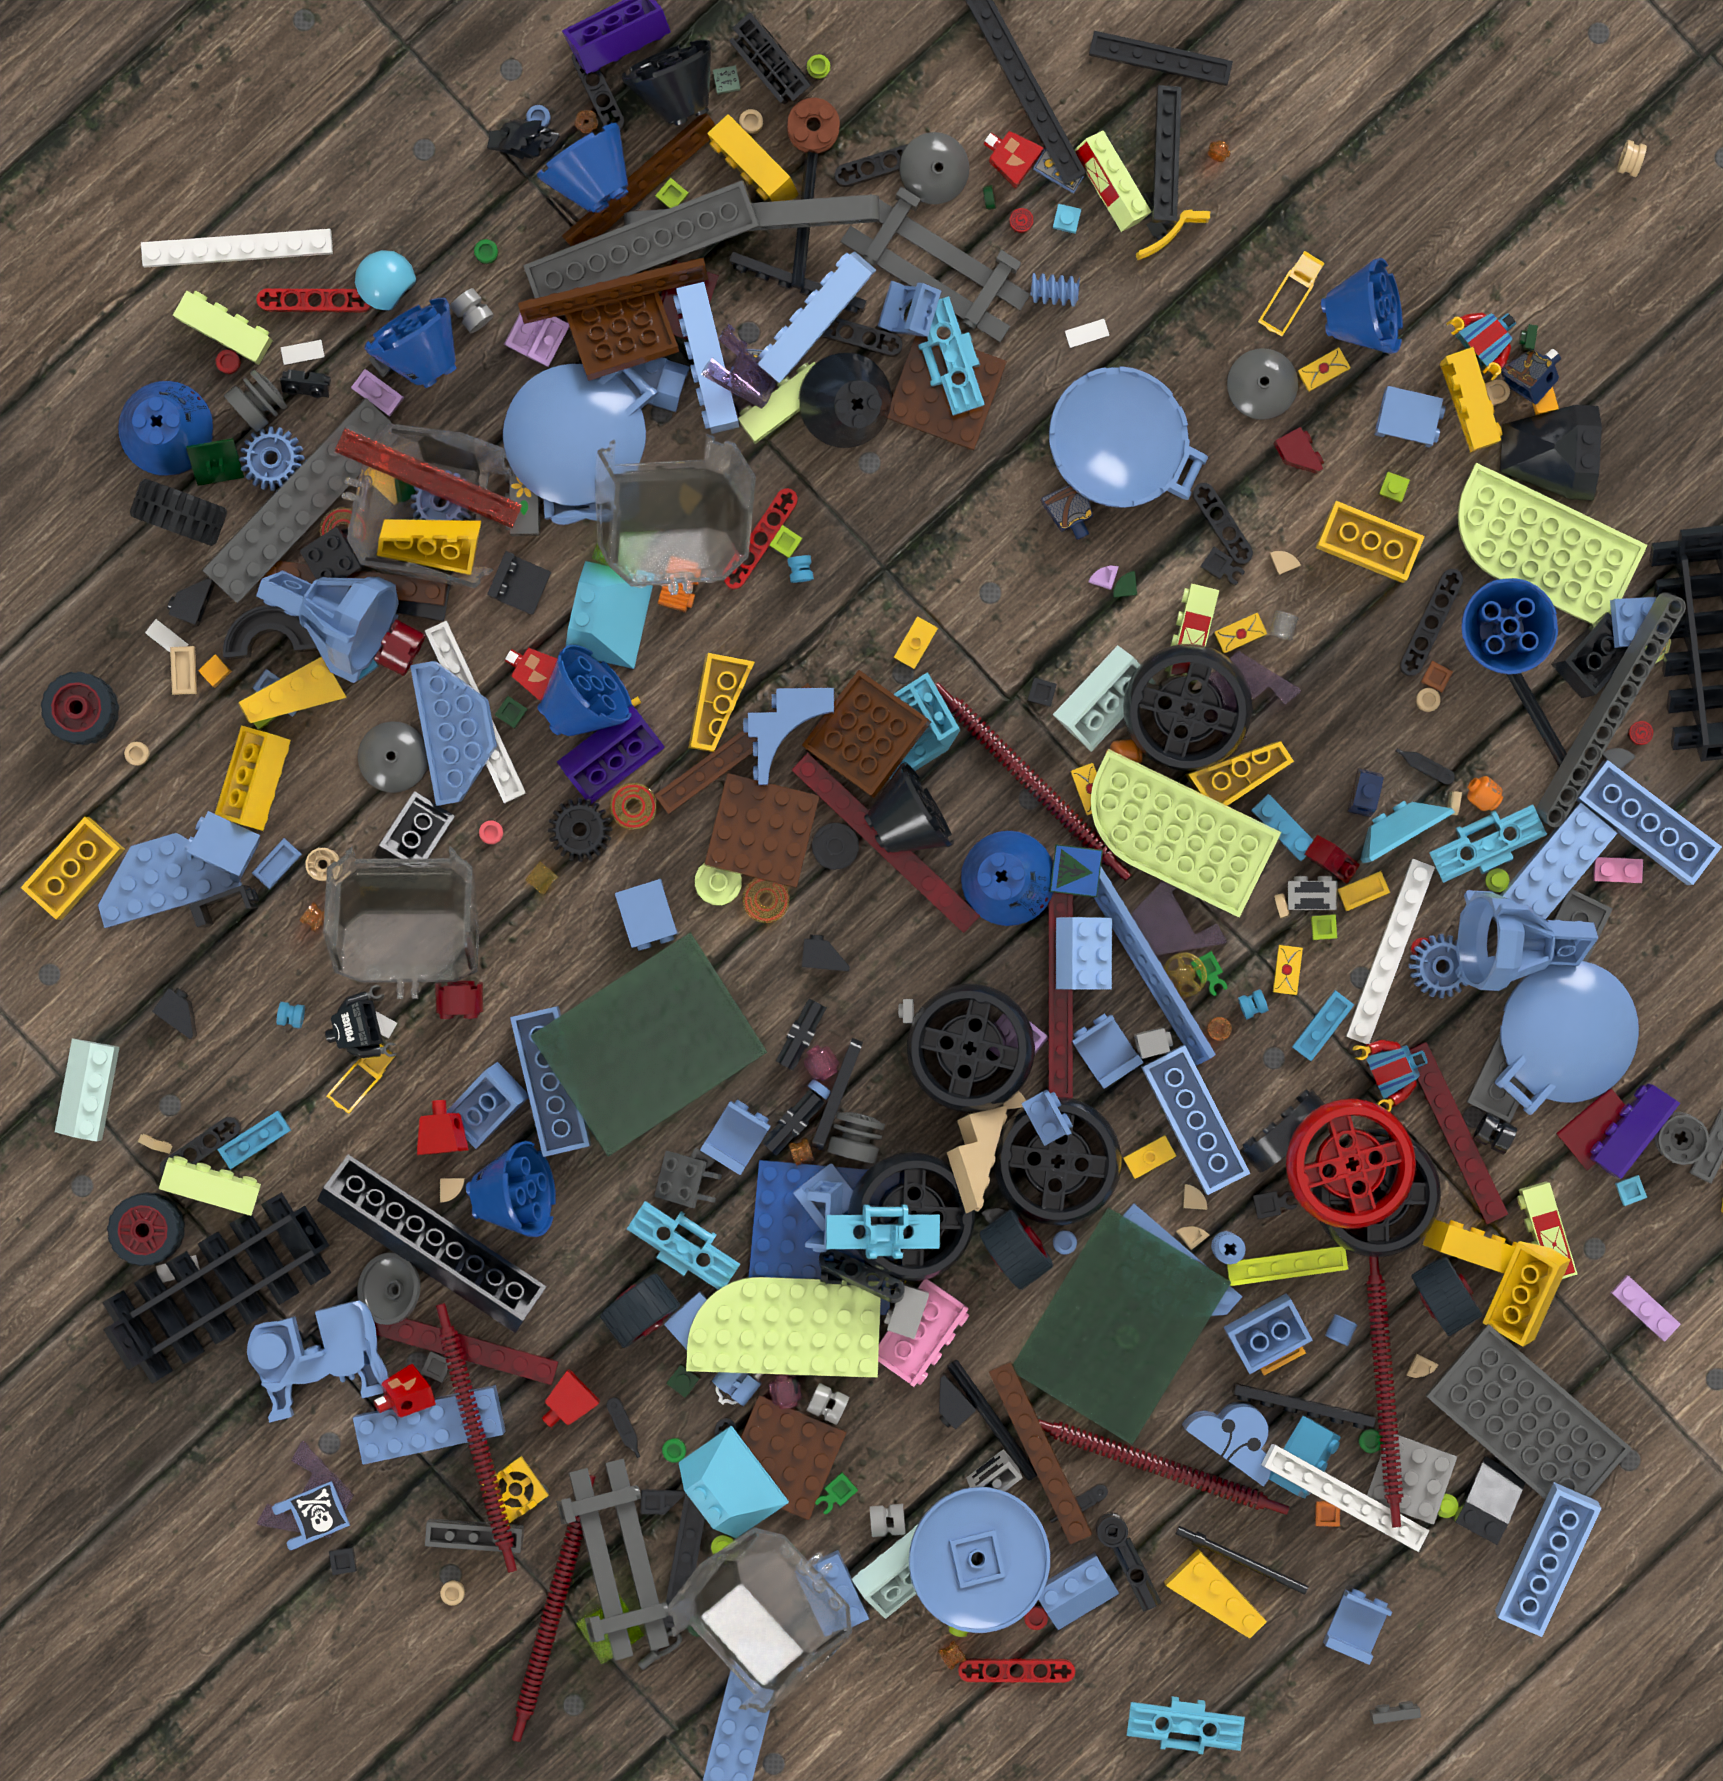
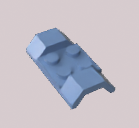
M662 357L633 366L643 380L658 392L647 404L676 412L690 367ZM624 371L618 376L637 398L643 395Z

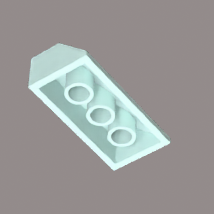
M1117 645L1053 715L1074 737L1092 752L1124 718L1123 703L1125 691L1132 675L1140 664L1133 656ZM1151 678L1148 683L1155 684L1156 682Z
M72 1038L55 1132L91 1141H101L103 1139L119 1053L118 1046Z
M917 1525L851 1579L864 1599L885 1619L916 1594L909 1571V1550Z

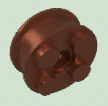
M804 99L798 102L790 111L787 125L789 139L797 149L804 153L815 152L819 154L825 152L837 140L840 127L839 116L835 108L823 99ZM811 121H816L819 123L820 128L817 131H810L807 128V124Z

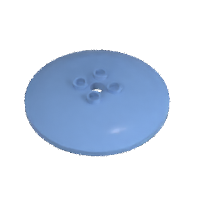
M989 1487L961 1489L936 1502L924 1514L917 1525L909 1550L911 1581L918 1598L925 1608L946 1625L972 1633L997 1631L1014 1624L1025 1616L1040 1598L1050 1569L1049 1543L1038 1517L1017 1497L1002 1490ZM975 1552H980L983 1556V1561L975 1566L971 1562V1557Z

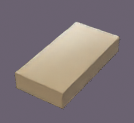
M195 646L170 647L172 695L197 694Z

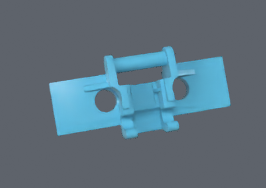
M949 296L939 299L927 337L928 341L919 344L918 347L919 350L923 351L932 379L930 381L931 386L943 384L952 414L956 415L985 405L972 368L979 367L980 362L976 357L970 333L961 334ZM940 327H947L950 330L951 335L948 339L942 340L938 338L937 330ZM939 346L948 374L940 376L931 347ZM963 373L965 375V382L961 385L954 384L951 379L954 374Z
M1534 805L1502 819L1499 818L1494 810L1490 812L1489 816L1463 828L1461 826L1457 827L1456 832L1459 839L1431 851L1429 854L1444 883L1479 866L1481 874H1484L1493 867L1504 862L1508 863L1513 860L1511 851L1547 835ZM1495 825L1497 831L1472 843L1467 838L1468 835L1487 826ZM1506 827H1513L1516 830L1515 839L1511 841L1505 839L1503 832ZM1463 847H1468L1471 850L1473 857L1468 861L1463 860L1460 856V851Z
M645 1201L627 1227V1230L659 1250L660 1253L656 1259L661 1262L663 1261L678 1271L683 1277L689 1270L718 1290L727 1285L740 1266V1263L711 1245L717 1234L709 1233L685 1217V1213L682 1211L676 1220H673ZM680 1224L704 1240L706 1243L703 1248L692 1244L675 1231L677 1225ZM667 1227L671 1233L670 1237L667 1240H660L657 1237L658 1228ZM700 1253L708 1254L710 1257L709 1265L705 1267L698 1265L696 1261L697 1256Z
M863 1205V1215H826V1249H866V1257L868 1259H877V1256H892L894 1259H902L903 1253H901L900 1249H939L940 1215H908L907 1205H901V1207H870V1205ZM871 1217H899L898 1224H871ZM857 1225H862L865 1228V1235L860 1239L855 1238L853 1235V1229ZM910 1225L912 1235L904 1239L903 1230L906 1226Z
M1171 1696V1707L1131 1702L1127 1736L1160 1740V1749L1164 1750L1166 1747L1198 1751V1754L1203 1755L1204 1746L1241 1751L1245 1717L1205 1712L1204 1700H1197V1704L1180 1702L1179 1697ZM1159 1717L1168 1719L1167 1725L1162 1727V1729H1158L1155 1726V1722ZM1207 1723H1212L1216 1726V1732L1212 1736H1207L1203 1732V1727ZM1175 1732L1198 1735L1199 1742L1168 1738V1734Z

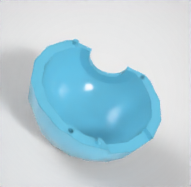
M381 250L369 254L360 263L355 275L357 292L365 303L376 309L388 311L392 310L404 293L416 283L412 265L404 256L394 251Z

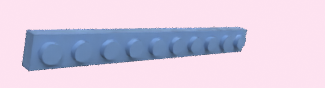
M1101 867L1097 897H1094L1105 917L1112 918V929L1182 1044L1186 1046L1195 1065L1197 1066L1216 1055L1210 1043L1205 1038L1185 1002L1180 997L1174 984L1169 979L1160 961L1155 956L1149 943Z

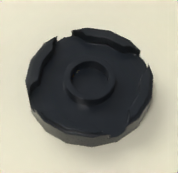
M829 823L821 827L814 835L812 842V852L816 860L823 867L831 870L843 869L851 865L859 851V841L855 832L847 825L841 823Z

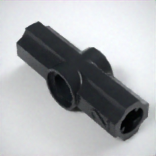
M810 998L808 999L798 1020H795L776 1062L794 1070L802 1053L808 1048L817 1031L815 1029L827 1007Z
M809 1089L799 1102L781 1117L778 1125L770 1131L762 1143L775 1155H778L793 1137L796 1138L808 1125V1121L819 1111L825 1102Z
M1128 1537L1121 1546L1113 1547L1112 1549L1143 1612L1162 1603L1131 1538ZM1134 1569L1143 1571L1142 1577L1138 1580H1133L1130 1577V1573Z

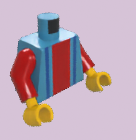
M1482 312L1454 317L1446 323V325L1452 324L1455 328L1451 334L1455 335L1466 349L1474 348L1478 364L1483 369V373L1485 374L1487 371H1490L1493 374L1491 378L1493 381L1501 373V369L1506 365L1510 355L1511 345L1509 342L1512 340V337L1507 331L1516 325L1515 320L1508 313L1499 320L1492 313L1486 315Z
M1382 1039L1366 1044V1047L1359 1045L1353 1047V1050H1362V1055L1355 1059H1367L1383 1096V1100L1376 1104H1385L1388 1111H1391L1392 1107L1397 1106L1410 1096L1416 1087V1079L1420 1076L1417 1068L1428 1063L1423 1051L1411 1055L1407 1045L1401 1046L1398 1042Z

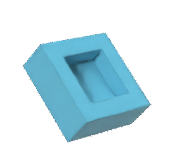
M1058 204L1053 229L1076 234L1081 209Z
M1639 1175L1615 1183L1623 1206L1647 1198Z

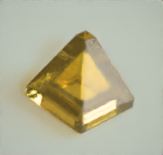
M539 862L525 880L544 895L559 876L542 862Z

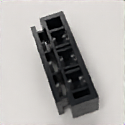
M749 12L733 27L739 38L735 39L732 37L729 42L780 103L787 104L789 101L786 97L788 96L792 101L798 103L815 88L755 14ZM744 40H746L747 43L751 46V48L756 52L755 54L751 53L747 49V46L743 42ZM759 58H761V60L771 70L770 74L762 67V64L758 60ZM773 77H776L785 87V92L783 89H780Z

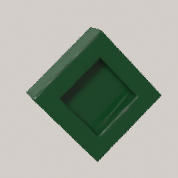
M1528 324L1525 330H1521L1519 336V344H1522L1521 351L1528 352L1529 350H1534L1538 325Z
M507 696L495 716L515 729L528 709Z
M680 1364L666 1384L686 1398L700 1378L692 1371H686V1367Z

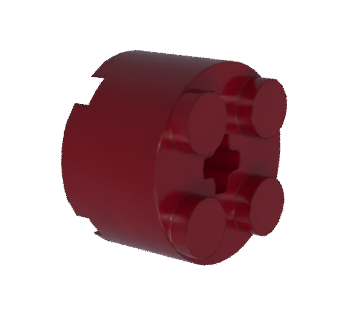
M396 619L391 626L390 632L387 631L381 641L383 649L380 648L374 661L405 676L410 669V665L413 664L416 654L418 655L426 636L422 632Z
M447 981L448 986L441 987V982L435 983L436 1013L439 1014L440 1019H452L455 1015H463L465 1019L478 1018V1015L484 1011L483 982H479L475 986L474 981Z

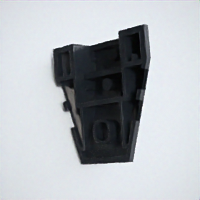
M1572 405L1502 424L1500 472L1570 500L1593 501L1600 470L1602 424L1599 406Z

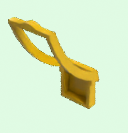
M1184 210L1180 214L1177 224L1165 237L1136 253L1137 260L1146 258L1165 247L1177 235L1184 223H1208L1210 211Z
M1304 251L1298 262L1295 263L1292 270L1286 275L1258 322L1269 331L1283 336L1314 286V282L1324 262ZM1290 276L1309 289L1282 332L1262 319Z
M381 1054L380 1057L360 1058L334 1086L327 1097L334 1102L336 1107L350 1114L369 1090L380 1080L385 1069L395 1056L389 1057ZM359 1065L376 1080L361 1095L350 1110H347L330 1095L350 1072Z

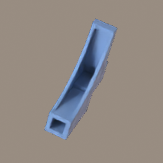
M834 688L776 689V694H772V708H777V712L748 713V718H743L744 733L748 732L749 738H758V742H753V756H758V766H753L754 780H758V785H768L773 757L782 741L791 731L811 718L834 713Z

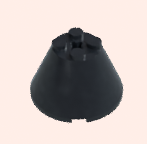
M709 40L691 41V46L680 49L679 45L656 53L631 66V73L626 75V72H624L621 78L668 124L674 122L675 126L688 121L687 117L694 114L699 116L709 111L707 106L709 104L712 49Z
M847 352L824 357L810 368L802 381L798 398L800 415L809 432L827 445L838 448H852L863 445L873 439L888 420L892 394L887 377L876 363L859 354Z
M907 762L899 766L868 811V814L864 816L870 828H874L877 832V835H875L876 841L888 853L952 846L954 840L949 841L948 839L952 833L929 790L927 788L923 790L918 781L920 777Z

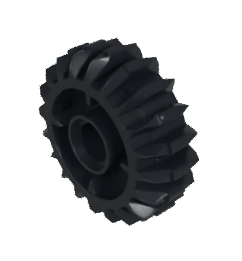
M577 798V805H574L572 799H569V808H566L561 803L559 806L563 812L561 814L556 810L553 812L554 815L558 816L557 821L554 819L549 820V823L556 824L555 828H548L549 833L556 834V836L549 839L550 842L557 840L559 842L554 846V849L559 850L563 847L561 856L564 857L570 852L569 860L571 861L574 860L575 854H578L579 862H583V854L587 855L588 860H592L591 852L593 851L597 856H600L601 852L597 848L601 846L603 849H607L608 847L602 843L603 839L611 840L610 836L605 835V831L610 832L613 830L612 827H605V823H609L611 819L609 817L602 818L607 811L603 809L598 813L599 803H595L591 808V799H587L585 805H582V798ZM584 823L587 828L585 835L576 836L574 833L575 825Z

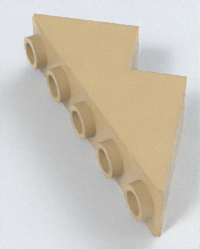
M1006 1106L969 1114L958 1120L965 1145L947 1152L966 1213L973 1210L979 1211L983 1206V1194L990 1181L988 1177L990 1169L995 1163L996 1157L994 1154L1000 1132L1007 1119Z

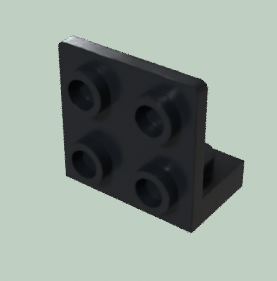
M348 525L334 527L300 550L316 580L322 577L346 578L354 572L363 571L371 566Z
M505 551L487 595L533 615L551 572Z

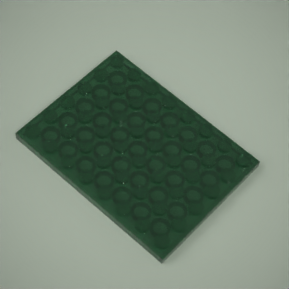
M691 932L530 1035L607 1157L767 1053Z
M1108 1207L1014 1361L1015 1371L1023 1379L1133 1445L1231 1284V1281Z

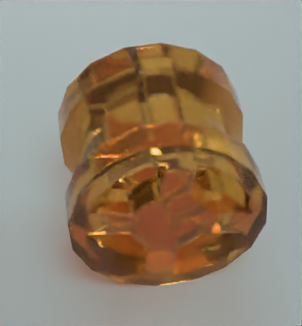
M313 902L301 917L300 922L310 925L311 930L317 932L328 918L329 913L318 909V905Z
M1223 1017L1212 1018L1207 1024L1208 1035L1217 1041L1227 1039L1232 1032L1230 1022Z
M807 1138L802 1139L800 1143L796 1144L793 1142L789 1144L796 1166L801 1165L805 1160H814Z
M955 1640L951 1641L947 1648L938 1650L950 1670L954 1669L958 1662L963 1663L967 1660Z

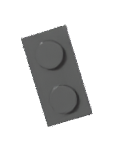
M1412 1701L1400 1702L1399 1706L1389 1707L1387 1704L1377 1705L1374 1710H1369L1373 1724L1421 1718L1419 1706L1413 1704Z

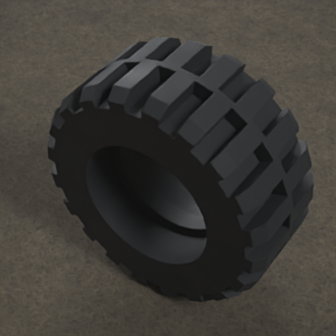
M145 478L139 484L130 514L133 518L213 546L217 543L227 511L222 506Z

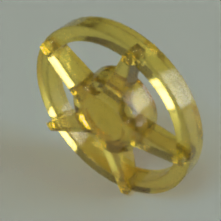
M1178 953L1169 958L1164 965L1166 974L1175 977L1177 980L1176 990L1180 996H1193L1205 986L1207 980L1206 968L1195 955ZM1182 957L1193 960L1198 966L1192 968L1189 965H1185ZM1178 958L1179 968L1176 971H1168L1170 963ZM1198 969L1202 973L1200 986L1194 981L1195 972ZM1187 984L1196 989L1192 992L1180 991L1182 986Z

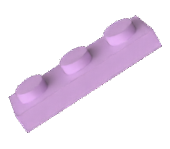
M1628 1275L1611 1291L1622 1304L1664 1342L1681 1325Z

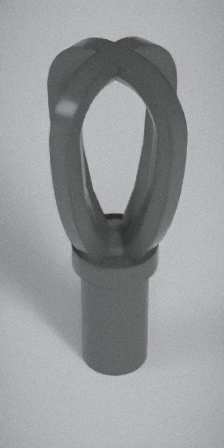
M672 1629L666 1633L667 1638L672 1635L677 1637V1641L660 1652L658 1651L659 1649L652 1650L638 1662L642 1670H645L656 1659L658 1660L661 1656L672 1652L680 1645L682 1636L677 1630Z

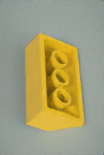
M241 725L215 814L231 822L263 831L268 820L269 810L275 797V790L282 774V767L288 754L291 740Z
M1522 1241L1518 1242L1483 1324H1489L1497 1332L1522 1347L1534 1341L1571 1259L1549 1247Z

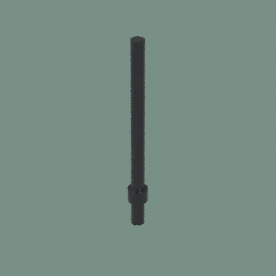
M1178 1526L1176 1529V1535L1191 1541V1544L1198 1548L1204 1547L1304 1595L1308 1590L1307 1585L1207 1539L1206 1535L1198 1531L1194 1533L1181 1526Z

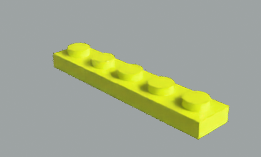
M1341 1246L1243 1259L1235 1264H1227L1230 1286L1348 1270L1346 1249Z

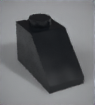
M207 578L178 591L176 596H172L168 603L167 609L170 610L168 615L199 626L215 582Z
M810 934L809 939H804L802 967L849 971L850 966L830 942L824 940V936Z
M178 987L176 990L168 988L152 1012L189 1039H195L197 1032L192 1002L187 999L189 995Z
M943 1373L940 1375L939 1412L941 1416L939 1419L946 1427L949 1428L952 1425L956 1430L976 1411V1408Z

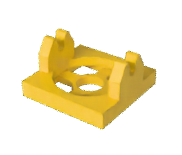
M522 1456L494 1475L497 1476L498 1480L493 1482H499L503 1478L507 1483L506 1492L502 1494L503 1498L498 1501L503 1500L505 1502L509 1498L518 1499L522 1504V1507H510L505 1504L500 1506H505L506 1510L502 1513H507L505 1518L509 1520V1523L524 1515L549 1495ZM520 1472L527 1477L521 1481L518 1479L513 1480L509 1473ZM514 1482L522 1486V1493L518 1496H514L509 1492V1486ZM532 1483L533 1494L530 1501H528L524 1495L525 1487Z

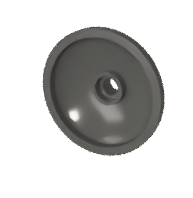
M939 132L925 133L914 138L905 147L899 163L900 178L905 189L920 198L921 202L926 204L946 203L958 196L964 189L969 177V160L964 148L953 137ZM936 163H939L942 167L940 172H937L934 168Z
M1254 349L1241 355L1232 365L1227 378V391L1231 402L1242 414L1253 419L1267 420L1281 415L1292 405L1298 391V377L1294 366L1283 354L1272 349ZM1260 379H1268V385L1263 386L1260 383Z
M385 722L373 727L363 737L358 749V765L363 777L373 787L390 793L402 792L414 787L423 778L428 768L423 736L415 728L402 722ZM389 752H394L396 755L392 761L387 758Z
M384 1253L373 1258L363 1269L358 1282V1300L367 1305L373 1321L379 1324L393 1325L406 1319L414 1310L420 1295V1278L416 1267L396 1253Z

